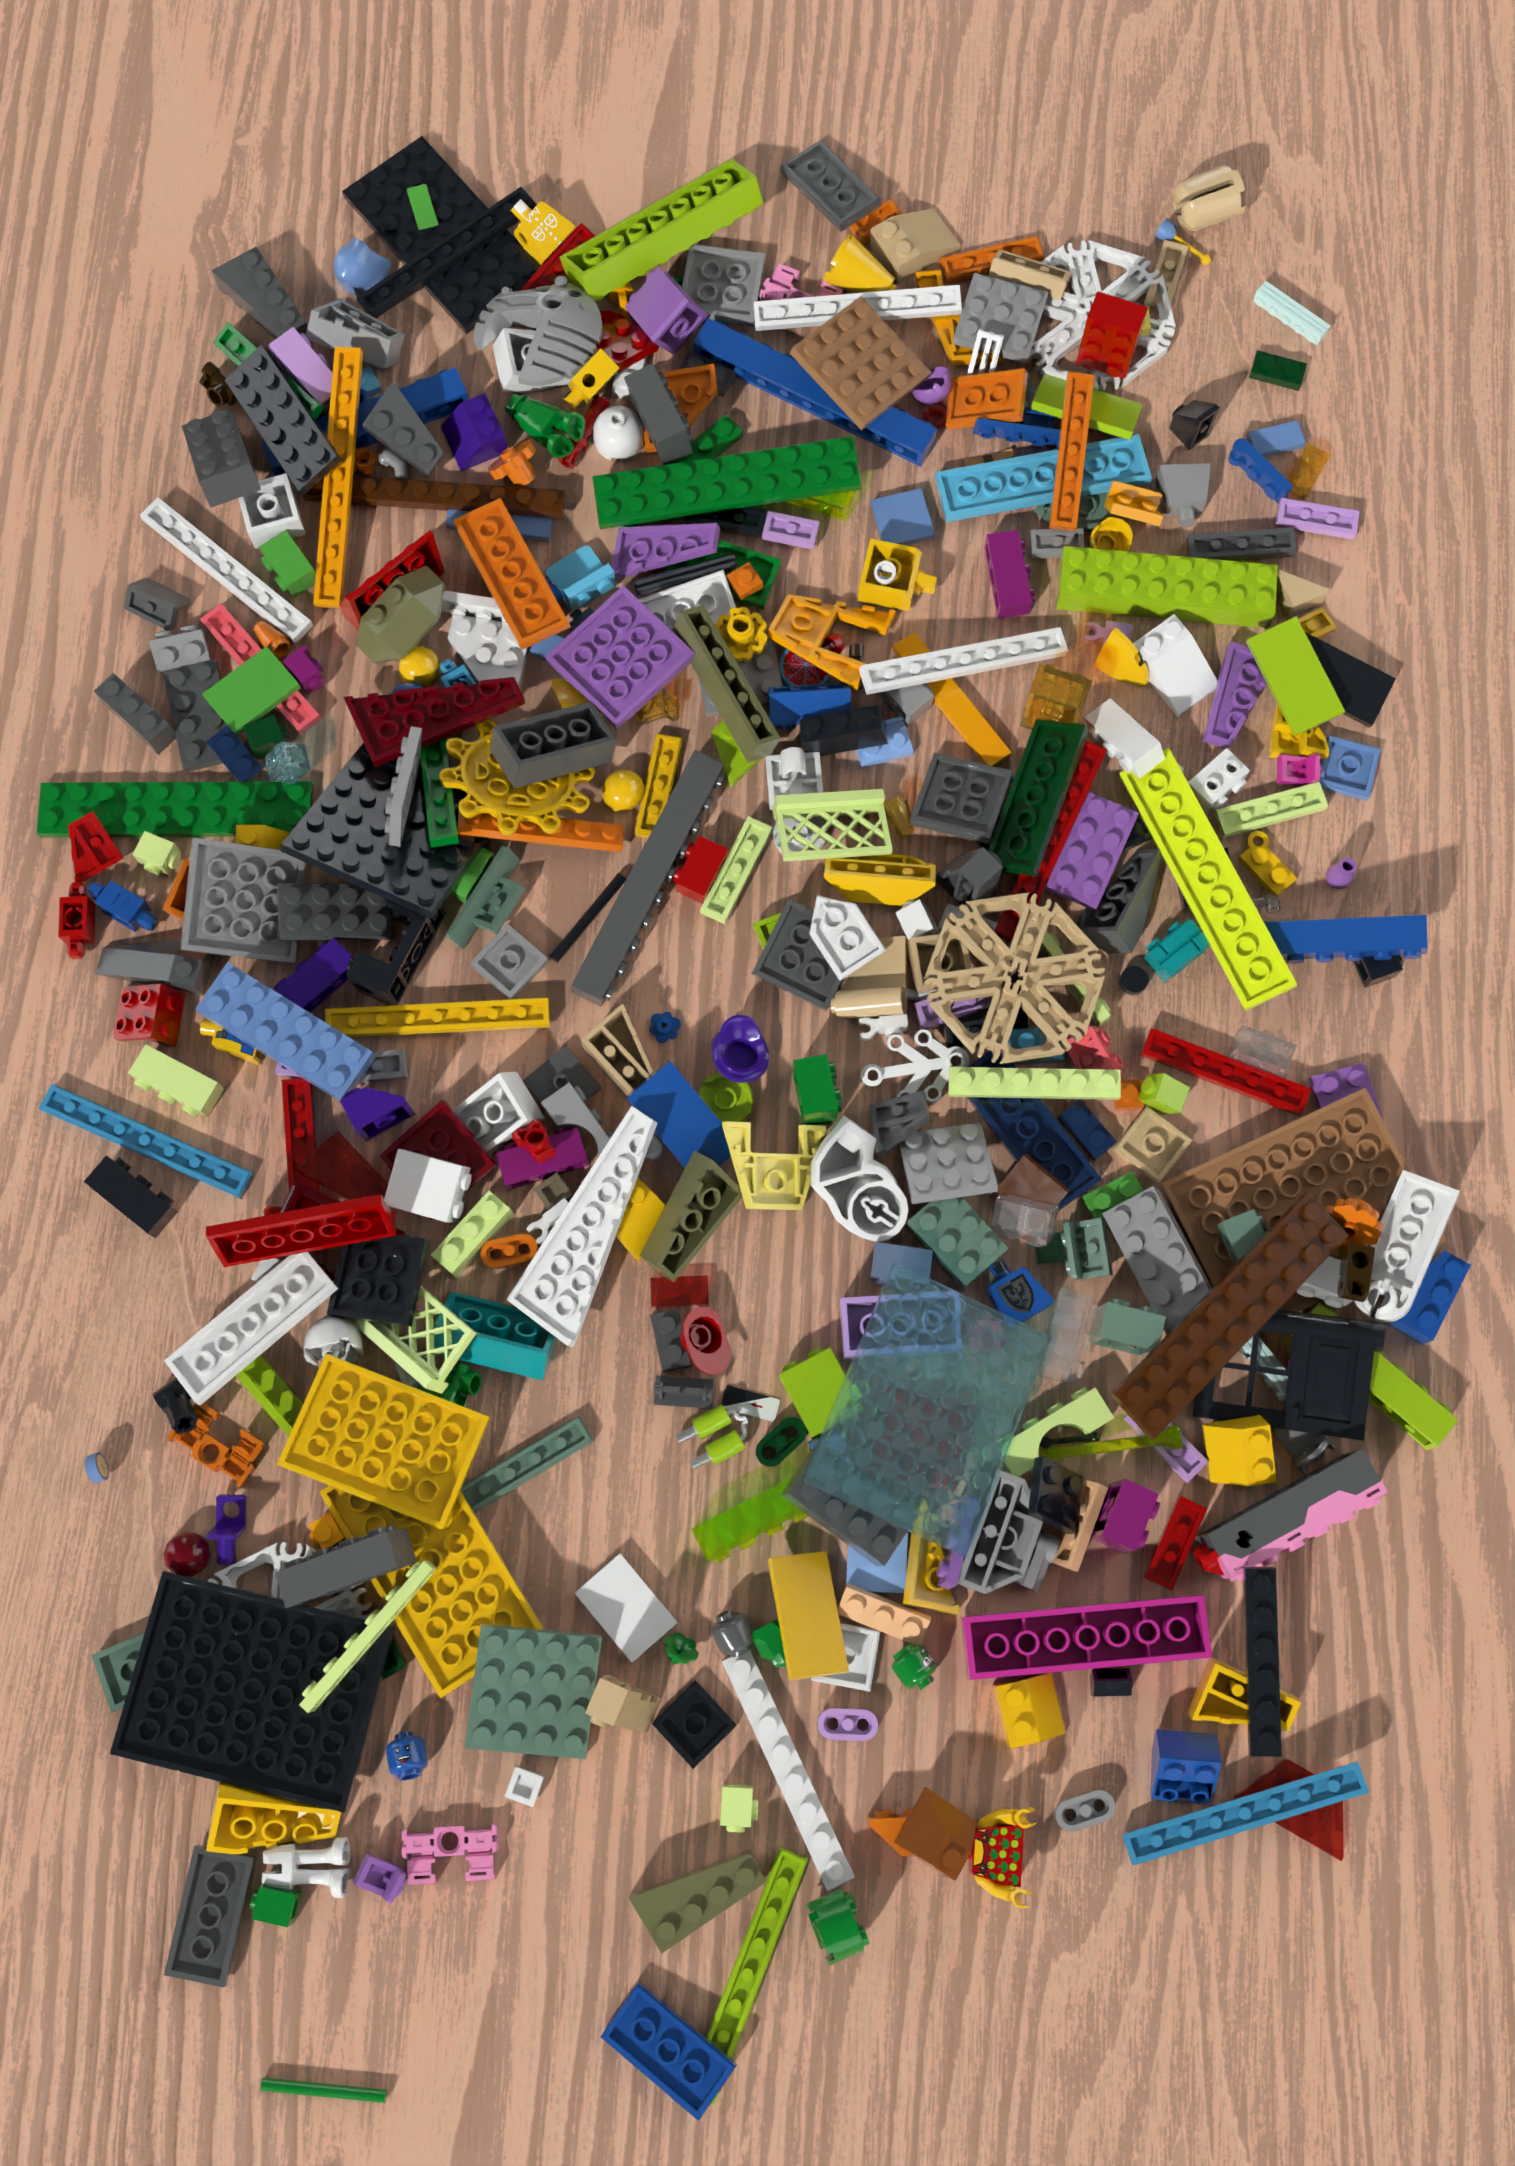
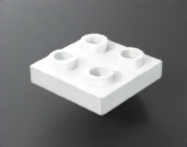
M791 747L782 750L780 755L765 757L770 810H773L776 795L823 792L819 752L805 753L802 748Z

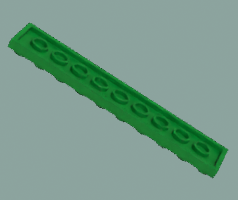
M853 436L592 476L600 530L861 490Z
M311 781L41 783L36 834L40 838L69 837L68 825L91 811L95 812L110 837H142L144 831L158 837H236V825H266L291 832L312 807L313 784Z

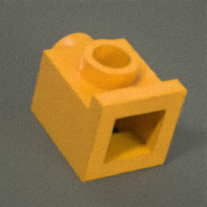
M331 1512L309 1524L311 1531L309 1537L317 1549L332 1548L340 1545V1542L347 1540Z

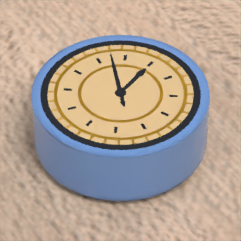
M100 1452L88 1455L85 1459V1468L90 1480L94 1483L107 1480L109 1478V1469L104 1456Z

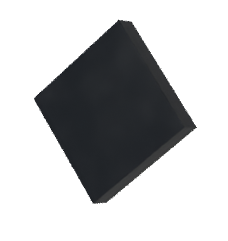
M696 1680L652 1723L692 1769L737 1726Z

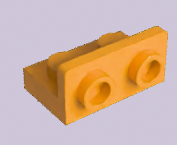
M1116 480L1112 481L1104 503L1109 513L1160 526L1163 515L1158 511L1162 498L1160 492Z

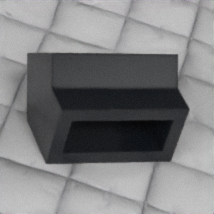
M1092 1669L1090 1676L1091 1696H1131L1132 1677L1130 1669Z

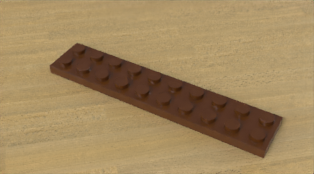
M1310 1192L1304 1193L1110 1393L1111 1397L1149 1439H1155L1349 1235Z

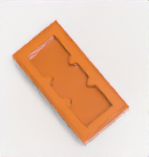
M891 198L881 203L879 208L848 228L861 244L870 241L871 228L892 216L901 215L902 213Z

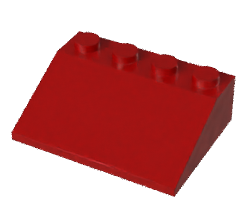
M429 530L414 543L409 544L402 553L393 560L388 561L375 575L367 578L359 588L345 596L339 604L344 617L357 630H359L361 617L396 578L428 566L438 577L445 573L433 533Z

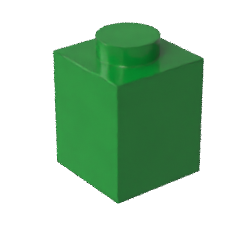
M267 1885L260 1886L259 1890L254 1891L250 1903V1909L254 1910L252 1919L289 1927L295 1922L302 1891L296 1889L288 1891Z

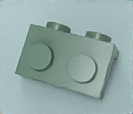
M1096 1218L1074 1223L1070 1221L1063 1222L1064 1230L1061 1231V1239L1063 1245L1067 1247L1068 1258L1065 1260L1067 1273L1071 1275V1278L1083 1281L1112 1276L1113 1270L1105 1219Z

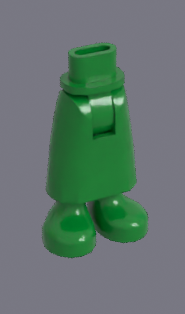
M517 394L512 395L505 405V412L509 413L510 418L533 440L544 448L547 447L549 454L557 459L568 456L573 451L574 445L569 438L563 434L555 433L553 429L564 432L568 437L577 442L581 440L584 434L585 419L578 412L572 411L567 413L551 404Z

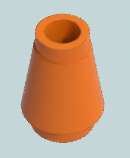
M260 621L254 626L253 631L264 648L267 646L277 659L284 657L290 651L291 644L285 634L265 621Z

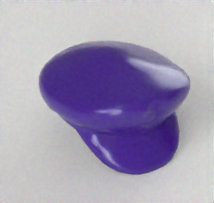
M735 1015L728 1018L712 1041L714 1064L721 1075L733 1082L745 1083L755 1081L765 1073L769 1065L767 1044L760 1034L757 1023L752 1018L746 1015Z

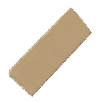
M998 249L994 256L989 272V277L1049 292L1048 297L1061 300L1071 275L1070 271Z

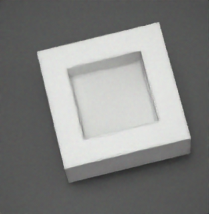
M515 1766L505 1797L534 1807L545 1776Z

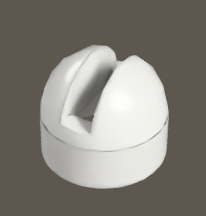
M889 561L878 563L874 570L875 579L881 584L891 583L896 577L895 566ZM880 571L885 574H892L891 578L878 575Z

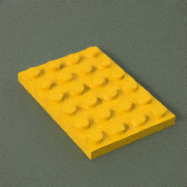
M325 1354L277 1465L444 1530L488 1426L490 1417Z

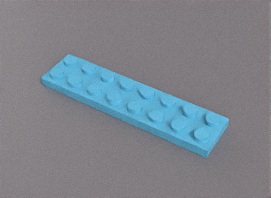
M1139 434L1132 435L1131 440L1119 437L1086 444L1080 497L1108 492L1113 480L1135 486L1151 484L1152 476ZM1058 449L935 472L934 479L946 523L1052 503Z

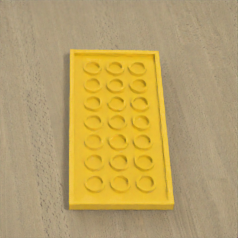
M329 1485L319 1491L347 1540L365 1536L367 1532L380 1527L386 1528L395 1525L396 1529L407 1528L417 1562L422 1564L423 1561H430L438 1568L394 1621L440 1699L474 1677L481 1623L545 1630L461 1491L444 1530ZM414 1564L371 1579L385 1605L388 1603L385 1598L389 1592L397 1585L401 1588L409 1579L406 1573Z

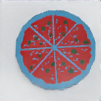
M788 649L780 657L779 672L781 680L786 686L827 684L831 677L829 673Z

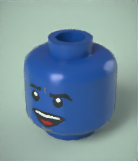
M413 1732L396 1734L394 1736L395 1740L386 1747L390 1774L397 1776L400 1781L420 1777L422 1771L428 1766L424 1739L413 1736Z

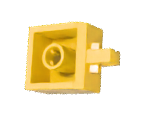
M870 538L859 584L858 601L910 612L913 595H920V592L934 594L937 577L927 575L925 571L919 569L922 552L917 548ZM882 561H889L896 568V577L889 584H881L875 579V567ZM880 571L878 575L891 578L892 574H885Z

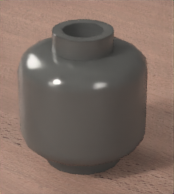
M728 1609L716 1616L717 1621L711 1628V1634L722 1654L738 1657L752 1648L753 1637L751 1632H753V1629L744 1613H733L732 1609Z

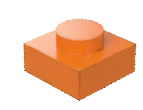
M749 562L726 575L727 582L740 600L763 588L762 580Z
M1141 1079L1121 1080L1120 1100H1113L1115 1111L1144 1108V1103L1138 1100L1141 1093Z

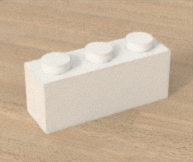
M1111 698L1084 717L1089 729L1087 734L1094 743L1099 742L1107 750L1106 754L1109 757L1113 758L1115 756L1127 773L1132 772L1138 778H1141L1165 759L1160 742Z

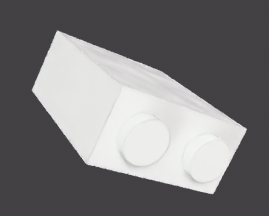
M398 1149L384 1201L390 1207L443 1222L456 1223V1220L461 1217L464 1203L462 1198L464 1191L468 1190L471 1183V1174H469L471 1168L412 1151Z

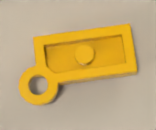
M1254 831L1248 836L1246 841L1248 849L1237 860L1276 899L1295 883L1298 878L1268 848L1269 838L1264 832ZM1259 838L1263 844L1256 846L1253 843V839Z

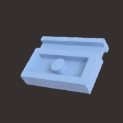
M902 716L886 720L888 744L855 750L861 769L913 755V748Z

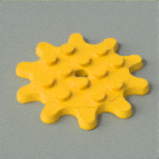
M489 719L476 725V730L480 736L477 741L467 742L459 738H451L446 743L448 754L461 763L455 768H445L440 771L439 779L441 784L446 788H457L467 793V796L459 802L458 806L462 816L472 818L481 813H489L498 819V829L505 836L514 834L518 824L524 821L534 822L545 833L553 834L559 829L561 824L556 813L557 811L566 809L575 813H583L590 805L589 798L579 793L574 785L589 782L595 775L593 767L514 789L490 751L493 727L496 724Z

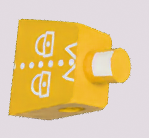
M520 199L511 209V212L521 221L513 232L514 236L540 266L576 227L543 201H540L531 210Z

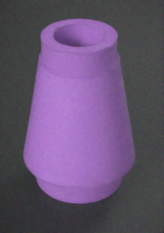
M1344 858L1331 865L1326 872V879L1329 885L1336 889L1349 887L1353 882L1356 862L1351 858Z

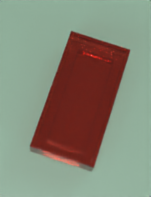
M708 1275L677 1277L674 1282L666 1277L650 1278L652 1308L709 1305Z

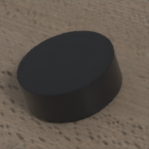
M1130 966L1120 976V987L1129 995H1138L1146 989L1149 977L1143 968Z

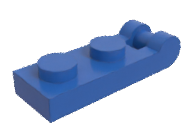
M1237 439L1229 454V463L1233 466H1240L1246 472L1248 478L1255 481L1264 490L1265 494L1270 499H1274L1278 504L1281 498H1288L1293 485L1246 439Z

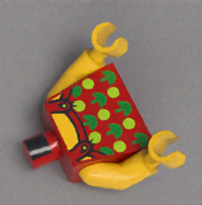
M1033 1807L1021 1810L997 1809L980 1818L975 1828L972 1851L968 1857L969 1872L974 1875L976 1883L992 1896L1012 1902L1015 1907L1020 1909L1030 1908V1906L1022 1903V1894L1033 1895L1029 1889H1016V1887H1021L1024 1828L1036 1825V1822L1030 1823L1025 1817L1026 1813L1035 1811Z

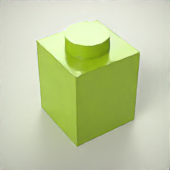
M1165 1073L1148 1074L1141 1085V1093L1138 1100L1163 1114L1181 1113L1190 1087Z

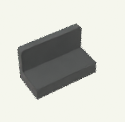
M143 578L128 585L124 609L165 630L171 631L175 629L178 610L189 605L190 598L149 578Z

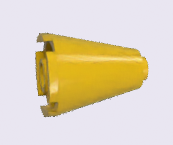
M848 234L847 239L845 238L830 263L832 267L830 272L826 271L823 281L827 284L854 293L895 290L897 287L893 284L895 278L851 234Z

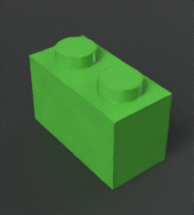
M286 530L259 546L263 554L260 560L268 572L272 570L275 572L277 577L274 580L282 592L287 590L292 598H295L315 585L316 572Z

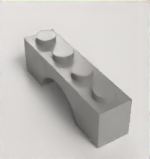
M568 1083L543 1100L541 1105L558 1128L574 1126L588 1132L597 1145L599 1157L613 1134L611 1132L606 1134L600 1126L603 1120L594 1108L589 1111L584 1101L587 1098L578 1086L573 1088Z

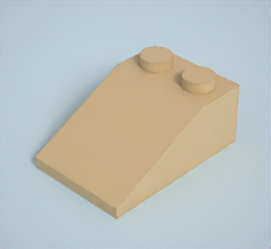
M932 208L892 216L874 226L870 232L869 248L885 269L895 278L894 281L898 285L914 276L916 272H921L940 261V258L961 249V245Z

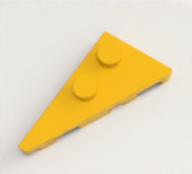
M917 1499L915 1500L914 1513L917 1515V1518L912 1524L903 1604L953 1615L960 1614L959 1604H955L951 1589L948 1590L938 1586L940 1577L936 1576L940 1560L944 1559L940 1541L935 1539L930 1523L933 1519L930 1509L926 1505V1500Z

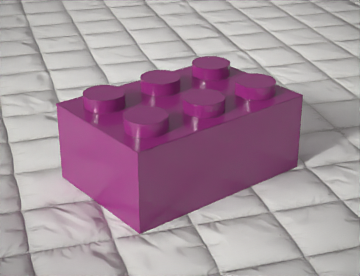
M1127 1479L1110 1483L1090 1539L1121 1553L1137 1551L1138 1547L1143 1548L1149 1531L1145 1530L1149 1519L1153 1520L1160 1507V1503L1156 1501L1159 1494Z

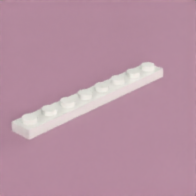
M960 285L753 302L755 330L822 326L860 296L884 321L958 315L962 312Z
M159 497L140 514L141 519L278 631L285 634L294 644L313 627L310 619Z
M1061 627L865 664L861 665L859 673L866 695L1062 657L1066 656L1069 650Z
M749 1650L738 1657H729L723 1660L722 1663L826 1890L829 1891L855 1877L751 1651Z

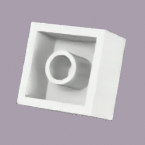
M287 473L258 481L261 490L238 498L247 533L255 549L285 530L291 538L306 535L294 489Z

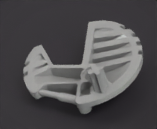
M558 276L555 279V284L536 287V289L513 292L511 288L503 287L502 292L486 305L488 311L482 310L479 319L483 324L476 322L474 329L475 347L482 351L497 339L503 328H536L518 381L520 384L530 386H544L564 380V375L572 376L577 373L579 366H584L590 360L589 355H595L597 352L595 344L600 345L602 339L603 324L599 308L591 296L581 288L568 283L565 276Z

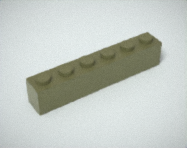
M700 605L680 611L672 631L695 652L691 664L746 761L749 763L771 755L780 740V736L705 606Z

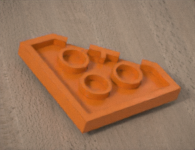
M714 364L663 372L668 383V390L670 393L673 392L679 404L678 409L681 415H685L690 427L718 394ZM643 425L646 452H657Z

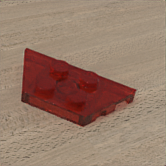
M1285 1758L1276 1764L1271 1771L1266 1774L1264 1773L1254 1780L1255 1782L1242 1792L1239 1791L1235 1794L1233 1799L1314 1774ZM1343 1801L1274 1822L1340 1861L1343 1860Z

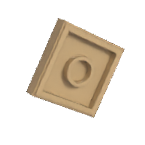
M1147 1106L1112 1151L1159 1185L1193 1139Z

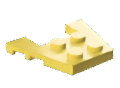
M722 1122L746 1209L802 1210L810 1186L811 1160L819 1147L821 1137L825 1136L826 1126L799 1125L798 1154L751 1152V1122Z

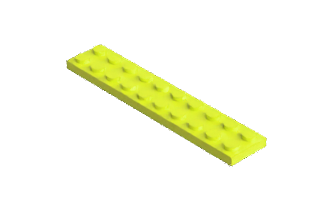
M1170 748L1163 750L1165 759L1141 778H1138L1132 772L1127 773L1125 770L1119 773L1120 778L1209 942L1244 1011H1247L1297 987V983Z

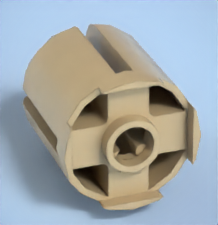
M1230 163L1184 179L1176 185L1172 205L1175 214L1182 213V215L1177 217V221L1187 232L1194 233L1244 214L1246 206L1241 207L1240 192L1245 191L1244 184L1238 169L1232 171L1229 167Z

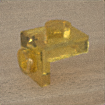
M663 688L637 712V722L644 725L665 717L673 722L679 720V701L677 696Z

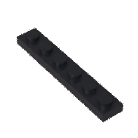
M1243 1567L1248 1754L1252 1757H1282L1276 1568Z

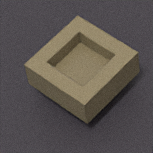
M557 1172L533 1188L548 1210L565 1198L569 1201L573 1197V1194Z

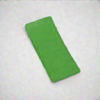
M422 184L407 188L418 229L423 230L437 226L438 222L427 185Z

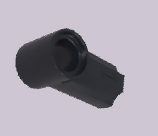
M174 1378L152 1394L158 1406L166 1414L172 1429L177 1434L181 1432L189 1433L196 1428V1422L199 1418L190 1401V1395L177 1378Z

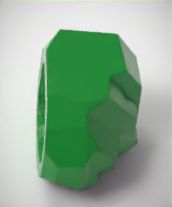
M777 1619L751 1632L761 1658L769 1659L775 1667L787 1668L780 1626Z

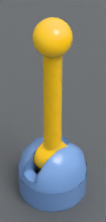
M1168 218L1163 221L1155 237L1161 241L1175 240L1179 244L1189 246L1188 251L1201 259L1203 265H1208L1211 262V257L1208 254L1203 255L1177 236V226Z

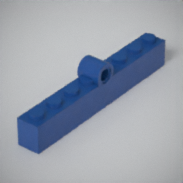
M456 367L442 370L434 376L419 379L413 384L398 388L424 425L451 415L461 402L469 400ZM360 388L355 450L380 442L366 432L362 424L382 395L370 398L368 392L363 388ZM321 416L316 421L327 436L329 416ZM265 440L261 441L275 476L285 474V470Z

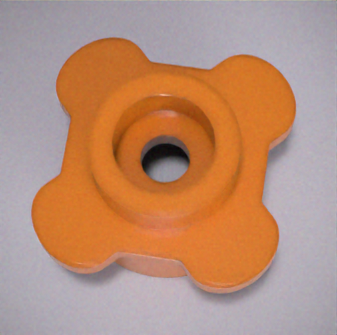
M357 448L355 450L354 471L364 472L365 475L373 474L374 464L379 460L378 454L371 452L368 448Z

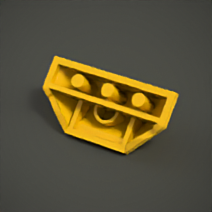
M899 854L825 859L824 878L849 902L902 906L908 901L915 900L935 886L936 865L932 863L927 864L909 855Z

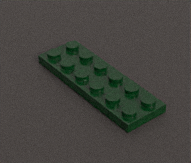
M1035 720L988 852L995 853L1001 860L1003 872L1037 877L1089 732L1086 725Z

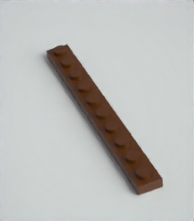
M353 476L351 504L448 511V509L473 511L501 498L510 515L563 519L566 492L565 490ZM324 477L303 495L305 501L322 502Z

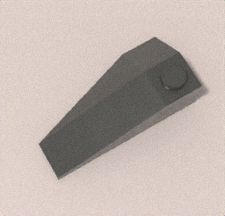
M1159 849L1137 850L1117 872L1118 879L1109 888L1106 887L1096 911L1086 907L1082 912L1076 925L1097 948L1109 954L1133 952L1143 933L1162 857Z
M181 938L103 947L96 974L147 985L163 984L182 992L204 996L215 954L180 950Z

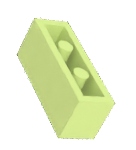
M146 1044L128 1072L129 1075L136 1079L133 1084L147 1092L151 1088L160 1092L158 1097L173 1105L174 1101L183 1105L182 1110L194 1117L201 1114L208 1118L225 1090L213 1079Z
M488 1191L435 1249L431 1256L457 1279L479 1255L483 1245L497 1235L514 1216V1213L491 1191Z

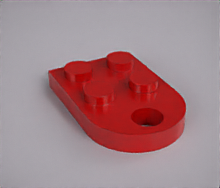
M600 311L603 333L600 345H595L597 346V352L601 348L619 367L617 372L658 351V345L626 317L612 311Z

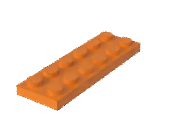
M501 498L453 519L457 532L521 650L570 628L566 616Z

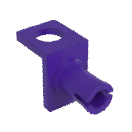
M219 1494L216 1497V1525L207 1533V1539H218L217 1564L232 1565L237 1561L236 1539L246 1529L247 1498L245 1495ZM227 1502L236 1503L240 1510L238 1516L233 1518L226 1516L223 1511L224 1504Z

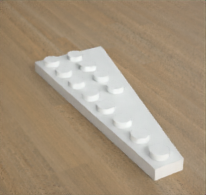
M631 1106L506 1299L569 1347H574L657 1126L656 1121Z

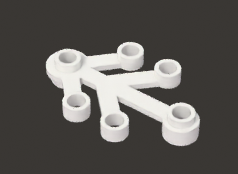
M921 1029L914 1035L915 1043L919 1046H927L940 1057L927 1059L906 1044L902 1036L893 1034L887 1039V1047L892 1051H898L911 1060L912 1063L883 1068L876 1064H868L862 1068L860 1077L864 1084L877 1086L886 1078L914 1074L904 1090H900L897 1093V1098L902 1093H916L930 1071L942 1069L934 1083L924 1089L926 1099L935 1102L940 1099L941 1090L949 1080V1067H968L969 1056L960 1047L946 1048L932 1038L928 1030ZM922 1032L928 1036L926 1043H920L918 1040V1036ZM894 1037L900 1039V1046L898 1048H893L890 1044L891 1039ZM954 1055L960 1058V1063L957 1066H953L950 1062L951 1057ZM870 1070H875L878 1074L877 1079L874 1081L868 1079L867 1075ZM930 1088L937 1090V1096L933 1099L928 1097V1090Z

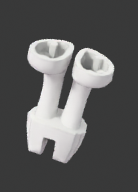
M338 1837L333 1841L332 1846L325 1849L298 1850L295 1844H288L264 1850L263 1863L282 1864V1871L262 1872V1884L291 1891L294 1885L322 1884L330 1887L333 1897L344 1898L349 1884V1868L330 1870L298 1868L302 1864L315 1863L347 1865L350 1861L348 1838Z

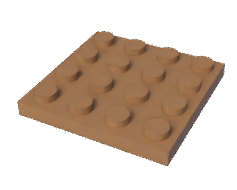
M861 296L793 346L790 351L795 360L861 431L927 380L932 373Z

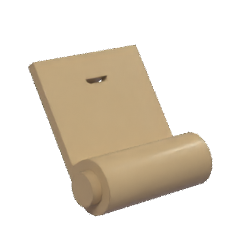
M906 936L879 938L886 951L842 979L840 991H837L835 997L831 998V1010L833 1014L837 1015L838 1019L902 1015L906 1013Z

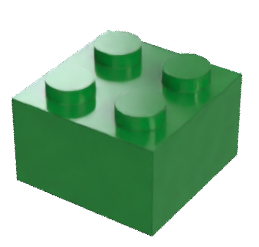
M827 1054L793 1060V1078L803 1125H819L837 1121V1114L841 1112L842 1098L840 1089H834V1085H836L835 1078H837L834 1062L828 1061Z

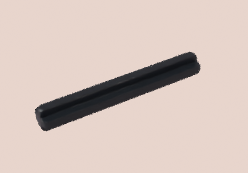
M730 553L637 579L634 581V588L636 594L641 596L680 585L720 570L726 572L736 569L737 561L734 554Z

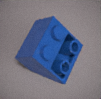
M1156 1729L1151 1759V1800L1212 1804L1222 1765L1217 1734Z

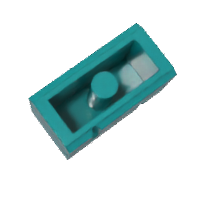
M1190 918L1183 924L1180 920L1167 930L1168 936L1163 940L1157 937L1146 947L1148 952L1144 957L1145 962L1152 970H1155V973L1165 983L1204 953L1210 946L1203 931H1200V928Z

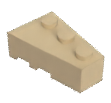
M623 1003L581 1039L583 1049L626 1096L654 1073Z
M606 1674L600 1677L585 1714L591 1716V1723L605 1729L612 1725L648 1733L662 1698Z

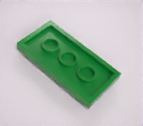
M718 540L716 553L666 566L664 572L732 553L737 561L736 569L749 562L763 582V588L743 600L739 599L728 583L733 600L764 610L779 572L781 559ZM736 569L724 572L725 576Z

